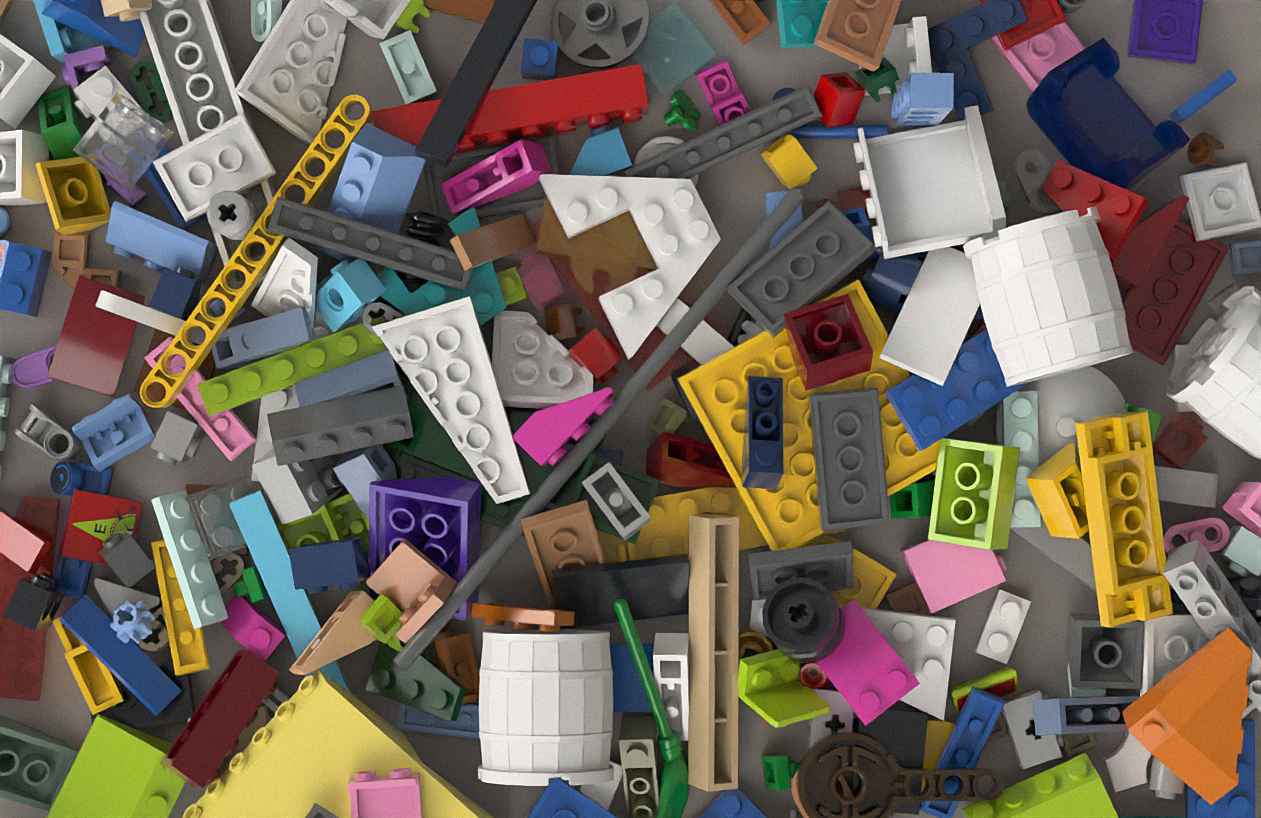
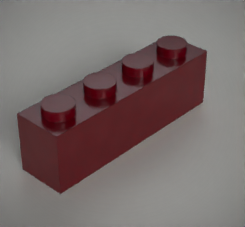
M238 650L160 764L193 787L204 788L205 785H210L220 771L218 766L223 758L231 755L238 746L239 739L237 738L244 727L248 728L257 718V708L263 699H268L276 690V680L281 673L250 650Z

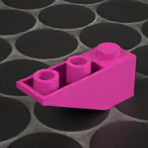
M608 387L537 411L521 426L512 438L541 466L546 467L549 463L554 466L567 453L564 447L572 438L578 441L591 428L588 422L597 413L601 417L606 409L614 404L615 401L611 398L616 393Z

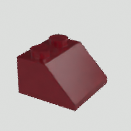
M849 294L783 314L793 362L805 391L870 371L873 350Z

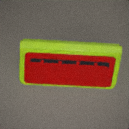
M1005 667L951 687L947 691L954 710L961 712L972 686L1002 697L1018 690L1017 673L1011 667Z

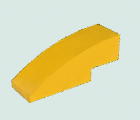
M61 617L53 620L52 622L66 650V653H64L65 658L92 715L123 702L125 699L118 678L59 620Z

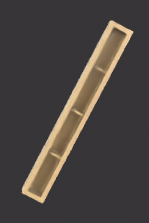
M724 514L689 515L688 784L707 792L738 789L739 517Z

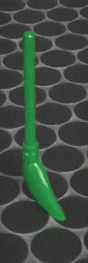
M619 599L614 603V608L659 732L657 741L660 745L659 749L662 758L664 759L656 818H681L690 791V785L688 784V760L682 753L683 748L678 733L671 728L628 603L624 599Z

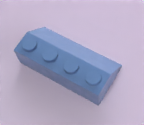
M366 123L351 143L327 212L399 234L426 160L416 156L415 146ZM315 245V249L340 261L347 259L349 263H352L358 259Z

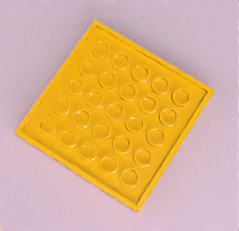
M858 279L816 301L814 304L849 294L873 350L870 371L805 391L793 362L785 328L775 338L764 330L677 378L771 551L797 548L825 532L820 530L808 394L872 387L878 388L887 497L937 469L940 440L919 451L884 393L910 375L907 370L879 358L889 335ZM748 376L783 378L784 474L777 489L742 487V449Z

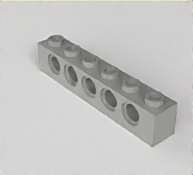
M1200 539L1170 550L1163 574L1210 641L1230 627L1252 650V663L1247 669L1246 682L1249 684L1248 696L1261 713L1260 626Z

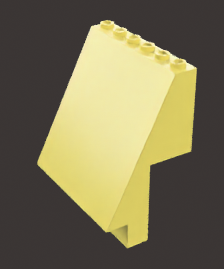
M317 669L312 675L303 679L298 691L289 701L283 702L278 707L271 721L254 734L252 742L242 753L240 752L232 758L226 771L208 785L205 794L196 804H192L186 809L182 818H305L315 803L339 818H352L350 790H348L347 784L349 779L355 778V773L360 771H376V776L390 775V770L398 768H411V773H420L423 818L494 817L422 763L401 731L397 730V728L320 669Z

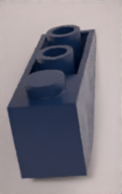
M748 376L742 449V487L777 489L784 474L783 378Z

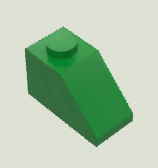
M69 85L42 94L37 100L41 134L54 159L75 158L89 154L87 133L79 111L74 106L75 100Z

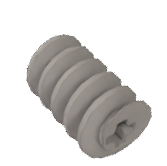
M222 191L210 199L207 217L212 228L231 240L245 239L259 219L257 208L253 203L234 191ZM233 211L235 215H237V218L234 221L230 217V214Z

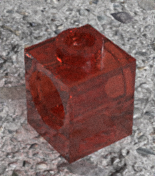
M1178 416L1172 419L1153 442L1152 449L1173 468L1183 469L1208 437L1201 432L1204 427L1190 416L1186 418ZM1178 431L1184 432L1188 438L1187 445L1182 450L1178 449L1174 444V436Z

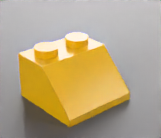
M94 155L43 161L35 164L55 229L62 235L87 232L109 222L111 210Z

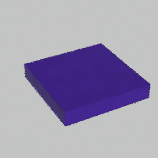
M1134 0L1127 57L1195 64L1203 0Z

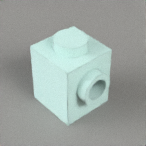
M1233 525L1230 530L1228 543L1225 547L1218 550L1216 554L1230 562L1228 568L1241 577L1245 578L1247 574L1259 577L1261 573V538L1243 526Z

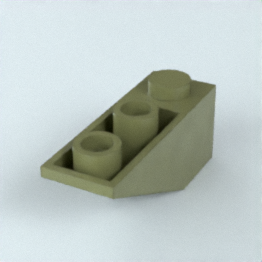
M653 716L622 717L619 746L627 818H656L660 798L659 743L657 741L658 731Z

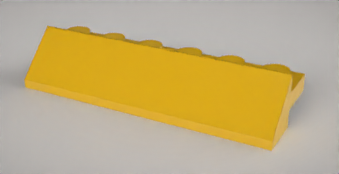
M1148 411L1094 416L1095 419L1077 422L1075 424L1101 626L1113 627L1135 620L1149 621L1171 615L1173 611L1169 581L1163 574L1166 555Z

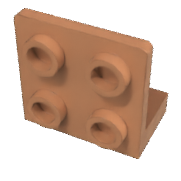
M403 540L368 578L366 584L379 595L382 594L389 598L403 613L398 619L403 624L395 636L406 644L443 605L457 582L409 541Z

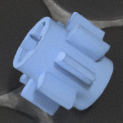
M126 600L125 604L113 611L114 622L110 624V627L117 632V637L124 643H127L132 638L139 644L142 639L152 634V622L156 617L148 611L149 607L142 601L137 602L134 606Z

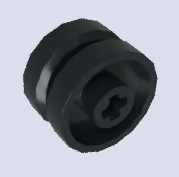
M805 577L788 579L777 585L766 598L762 610L763 626L772 642L789 659L802 663L818 662L830 656L841 644L845 632L844 614L831 592L820 582Z

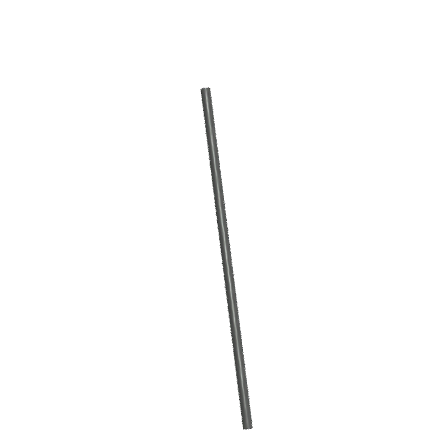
M791 188L613 399L615 401L614 404L608 407L605 413L595 420L591 428L579 439L453 588L443 605L427 620L393 659L404 671L408 670L524 531L520 519L537 515L544 509L728 291L727 287L739 278L799 207L805 198L798 191Z

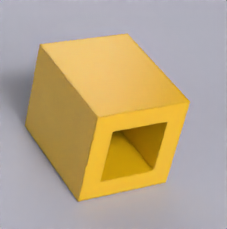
M787 133L783 134L760 153L782 185L789 189L794 187L800 188L812 178L811 173L818 169L796 138Z

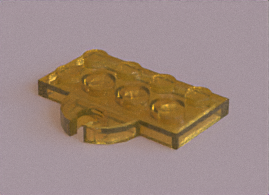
M545 194L536 253L570 258L571 274L576 284L585 292L592 295L595 287L592 281V274L598 270L606 271L610 275L611 282L604 290L606 294L631 282L636 269L651 272L658 269L630 211L624 212L568 239Z

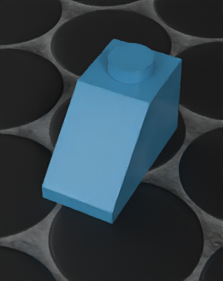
M607 125L591 132L592 137L586 139L570 175L615 176L625 172V169L632 167L618 127L611 130L610 126Z

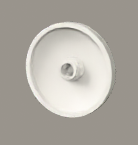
M1091 366L1031 381L1017 390L1037 391L1039 467L1069 443H1075L1079 452L1075 423L1095 419L1094 416L1127 413V410L1123 409L1125 400L1116 385L1106 375ZM1001 401L998 404L994 422L996 444L1002 445Z

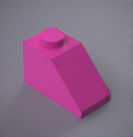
M235 594L225 607L228 619L220 623L237 642L265 662L271 659L288 637L283 626L245 596L238 597Z

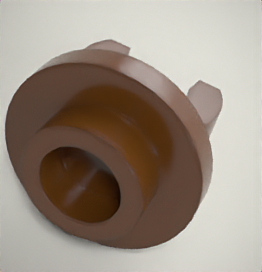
M1200 133L1188 145V159L1196 166L1217 167L1219 162L1213 160L1212 156L1215 149L1223 150L1224 145L1219 141H1215L1211 134Z

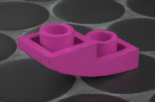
M725 59L695 73L718 126L750 111Z

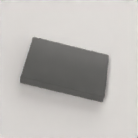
M851 541L749 554L752 600L754 601L766 599L777 585L792 578L805 577L816 580L829 591L853 588V550Z

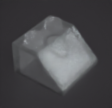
M117 92L73 151L129 192L174 133L167 129L160 121L154 119L138 107L132 100Z

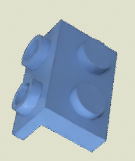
M131 394L113 400L107 407L95 414L84 417L81 422L72 427L74 434L82 440L93 466L99 472L151 442L156 436L143 406Z

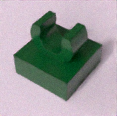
M885 57L882 58L879 68L874 72L864 67L855 71L859 84L876 102L881 101L878 91L887 86L892 95L897 93V87L894 82L900 79L896 68Z

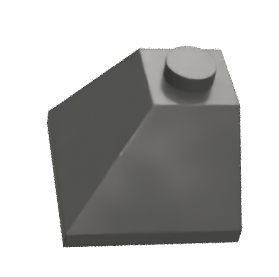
M1068 613L1067 650L1072 687L1141 689L1144 621L1135 620L1113 627L1101 626L1100 614Z

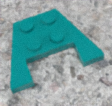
M473 206L448 223V227L455 237L481 227ZM492 261L472 269L466 291L429 281L415 292L410 293L393 269L385 268L376 275L386 289L380 297L407 316L470 296L481 327L506 309Z

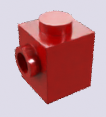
M596 328L569 350L570 357L581 367L584 366L593 375V384L598 380L604 384L618 372L615 365L622 359L618 354L619 349L610 338H604Z

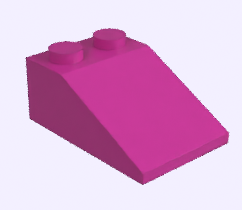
M852 599L841 608L845 619V632L841 644L830 656L816 663L866 726L920 683L855 600Z

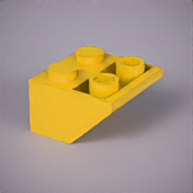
M1069 443L1025 479L1050 535L1079 539L1089 531L1080 456L1075 443Z

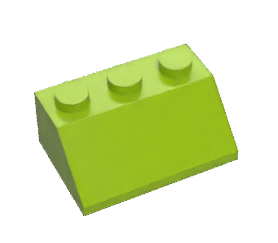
M949 438L940 439L928 535L929 540L988 550L1008 548L1020 447Z

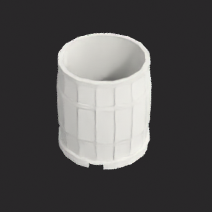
M1097 207L1087 208L1088 214L1079 217L1077 210H1071L1038 218L999 230L998 237L985 241L984 236L963 245L966 257L968 259L972 258L976 291L978 292L983 317L992 343L991 346L996 353L1005 377L1006 387L1055 376L1133 353L1126 325L1125 309L1123 308L1117 280L1109 253L1105 248L1096 224L1101 221Z
M1245 286L1223 302V305L1228 310L1217 321L1209 317L1192 337L1188 344L1195 345L1189 356L1183 351L1175 363L1168 378L1175 385L1173 390L1169 387L1166 388V395L1175 402L1185 403L1204 422L1208 423L1249 455L1261 460V292L1254 286Z
M539 629L483 631L482 659L479 672V737L481 740L482 765H478V779H482L486 783L524 786H548V778L561 777L563 780H569V785H586L614 780V766L609 764L611 738L613 735V671L611 667L609 631L560 629V632L539 631Z

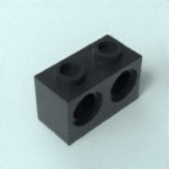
M41 573L40 576L33 574L32 577L21 578L3 617L34 631L50 627L67 589L59 586V579L45 573Z

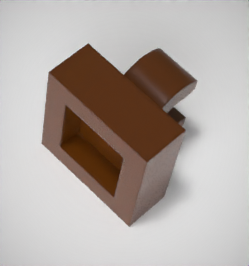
M571 303L544 309L547 334L549 336L552 335L558 341L577 337L576 334L585 331V326L576 327L573 315L581 314L582 309L572 308Z

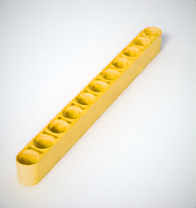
M349 95L340 102L142 383L140 396L146 405L155 408H166L172 405L273 263L282 245L290 238L267 230L277 196L289 200V194L293 189L303 188L305 199L301 204L311 207L314 205L345 161L354 138L366 123L371 124L372 122L371 111L373 110L364 97ZM355 104L363 105L365 108L363 117L359 120H350L348 118L349 108ZM335 132H341L345 135L344 144L337 149L330 148L328 145L329 137ZM315 160H322L325 163L324 172L317 177L310 176L308 172L310 164ZM262 243L265 246L266 253L261 260L253 261L250 258V249L253 245ZM242 271L245 274L246 282L240 289H233L230 285V278L235 272ZM222 299L225 302L226 310L222 316L214 318L210 312V306L215 300ZM202 327L205 330L206 339L201 345L195 346L191 341V333L195 328ZM182 355L185 358L186 367L181 373L175 374L171 369V361L175 356ZM158 383H162L166 389L165 398L160 402H156L151 396L153 386Z

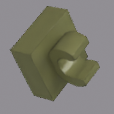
M663 397L646 426L658 434L667 432L682 436L677 433L681 422L691 425L692 420L686 416L687 410Z

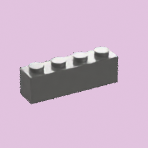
M403 385L267 414L278 466L414 437Z

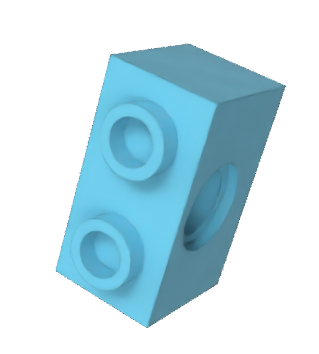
M347 259L342 261L330 271L332 275L323 279L316 286L319 291L315 294V308L333 332L338 331L357 319L364 312L365 308L372 304L386 290L365 260L357 259L352 263H349Z

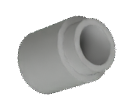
M1153 757L1149 789L1155 790V797L1175 800L1176 793L1183 794L1184 781L1156 757Z

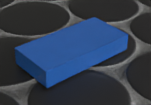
M1228 70L1171 112L1169 116L1175 124L1181 123L1234 84L1237 78L1231 70Z

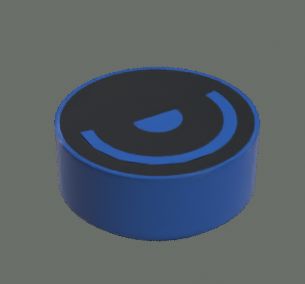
M60 461L53 467L50 475L51 489L59 495H73L74 489H78L81 483L80 468L75 463Z

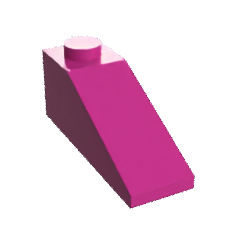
M520 139L442 183L441 186L452 215H457L467 211L472 206L476 208L524 190L539 182V175L553 173L542 144Z

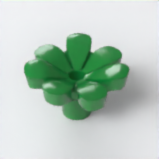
M678 89L670 97L673 110L664 114V120L668 126L681 122L685 129L690 131L699 129V124L696 120L701 119V113L698 109L691 108L693 106L691 98L686 96L684 90Z

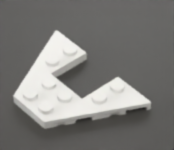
M539 175V181L568 239L624 212L630 211L658 267L657 270L599 297L603 310L629 360L696 274L721 238L691 179Z

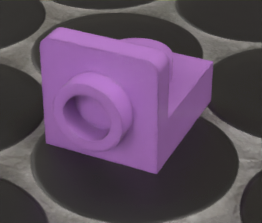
M102 45L64 55L66 65L62 66V73L67 86L71 85L75 89L83 83L81 72L85 71L87 75L95 74L104 66L113 64L110 50Z

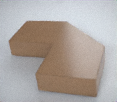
M54 233L52 267L66 280L73 290H75L79 275L120 288V270L88 268L90 235H62L61 233Z

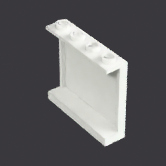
M978 105L966 107L965 120L870 139H865L863 128L858 129L859 142L853 143L856 162H863L865 170L859 171L863 191L869 190L871 198L865 199L869 219H876L877 226L872 227L875 247L882 246L884 259L966 244L984 236V240L998 237V231L1006 228V215Z

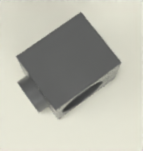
M126 531L121 535L117 532L108 537L102 543L104 548L98 552L127 588L131 587L155 568L133 537Z

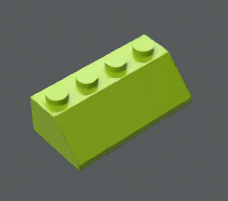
M1086 753L1004 789L1001 796L996 800L977 801L962 808L965 818H1118L1102 780Z

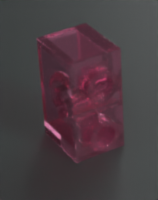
M536 253L520 261L522 267L516 271L537 311L567 296L547 255L540 257L539 253Z

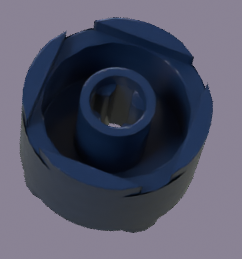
M882 246L877 247L874 254L876 257L874 262L877 263L875 269L868 268L861 283L870 302L900 314L928 252L924 251L884 259Z

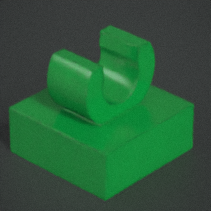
M257 566L242 570L244 581L233 584L237 596L240 597L249 593L252 603L270 597Z
M769 753L761 755L765 788L776 791L791 789L790 778L795 776L800 762L788 761L787 755Z

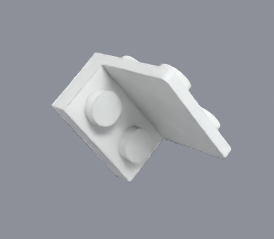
M926 16L913 17L908 24H898L892 27L882 58L885 57L896 68L900 79L894 82L897 92L898 88H901L902 82H905L911 73H932ZM887 86L878 91V95L891 93ZM865 91L864 96H869L870 94Z

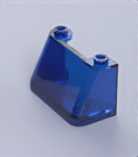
M1102 38L1050 70L1028 98L1027 111L1032 120L1071 166L1129 190L1180 151L1190 141V138L1183 131L1182 127L1174 121L1164 120L1157 126L1152 123L1114 78L1120 68L1119 55Z

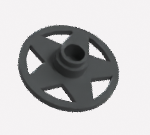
M557 0L552 12V32L555 41L559 44L560 50L571 61L587 68H609L623 63L638 51L648 34L651 14L648 0ZM561 13L576 24L566 43H564L560 31ZM642 20L638 35L627 48L623 29ZM596 45H599L611 58L591 60L580 56Z

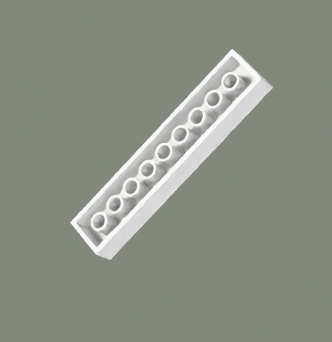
M151 0L153 8L140 12V19L183 145L241 113L245 114L254 130L244 99L234 92L239 83L211 1ZM268 178L240 195L253 203L260 217L276 195L271 178ZM233 211L230 214V217L234 221L237 218V215H235ZM211 226L225 267L243 240H231L215 231ZM262 243L253 245L250 249V258L253 261L261 260L266 253L265 246ZM272 264L270 265V267L268 268V270L266 271V273L263 275V277L261 278V280L259 281V283L256 285V287H259V286L262 285V283H263V281H264V279H265V277H266L268 271L270 270ZM242 271L235 272L230 278V285L233 289H240L246 282L245 274Z

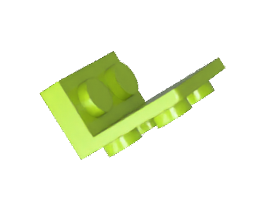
M779 649L740 659L737 680L738 697L776 728L785 727L802 720L813 719L830 711V705L799 681L801 662L789 659Z

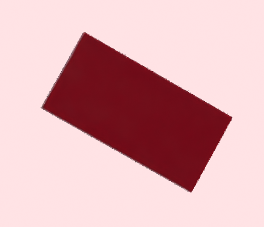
M1177 219L1140 286L1126 291L1122 299L1132 349L1160 365H1165L1227 254L1229 247L1214 239L1196 242L1193 228Z

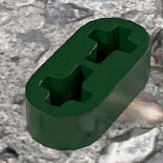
M150 61L138 62L132 68L130 77L143 111L155 123H167L174 116L157 66ZM144 69H147L150 73L155 72V75L151 77L154 89L150 90L144 81L139 82V78L143 77L142 71ZM155 95L158 96L162 103H168V106L164 108L165 114L162 116L151 110L156 107L153 99Z

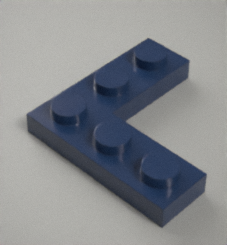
M989 0L928 29L929 48L939 72L954 73L953 106L959 121L965 120L966 107L978 105L980 116L994 111L969 48L1030 21L1022 0Z

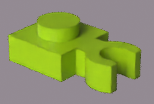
M380 594L359 621L377 640L384 644L387 642L391 648L399 652L403 649L400 645V639L395 636L402 625V622L398 619L403 613L389 598Z

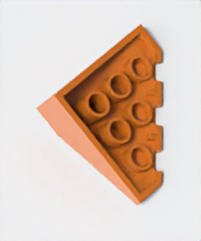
M1230 627L1122 711L1127 730L1154 757L1210 805L1238 785L1239 771L1236 770L1238 754L1242 752L1244 728L1241 726L1242 713L1247 707L1249 690L1246 678L1248 666L1252 663L1253 653Z

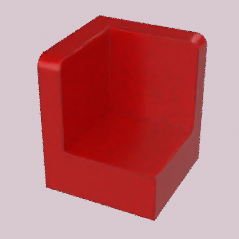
M847 72L820 75L813 95L822 115L819 119L827 127L854 123L866 90Z

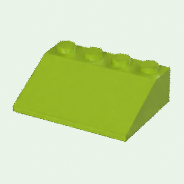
M97 714L46 818H168L186 782L160 764L173 744Z

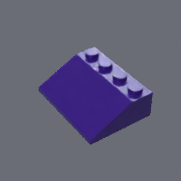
M452 477L371 481L369 484L370 576L403 540H407L458 584L480 558L481 483ZM479 586L452 618L461 620L468 618L472 611V603H477L479 600ZM370 588V597L375 601L379 594Z

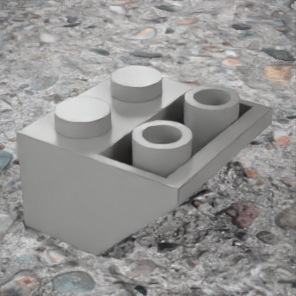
M273 449L252 464L282 525L315 513L346 488L339 481L337 474L333 470L335 462L331 455L278 466Z

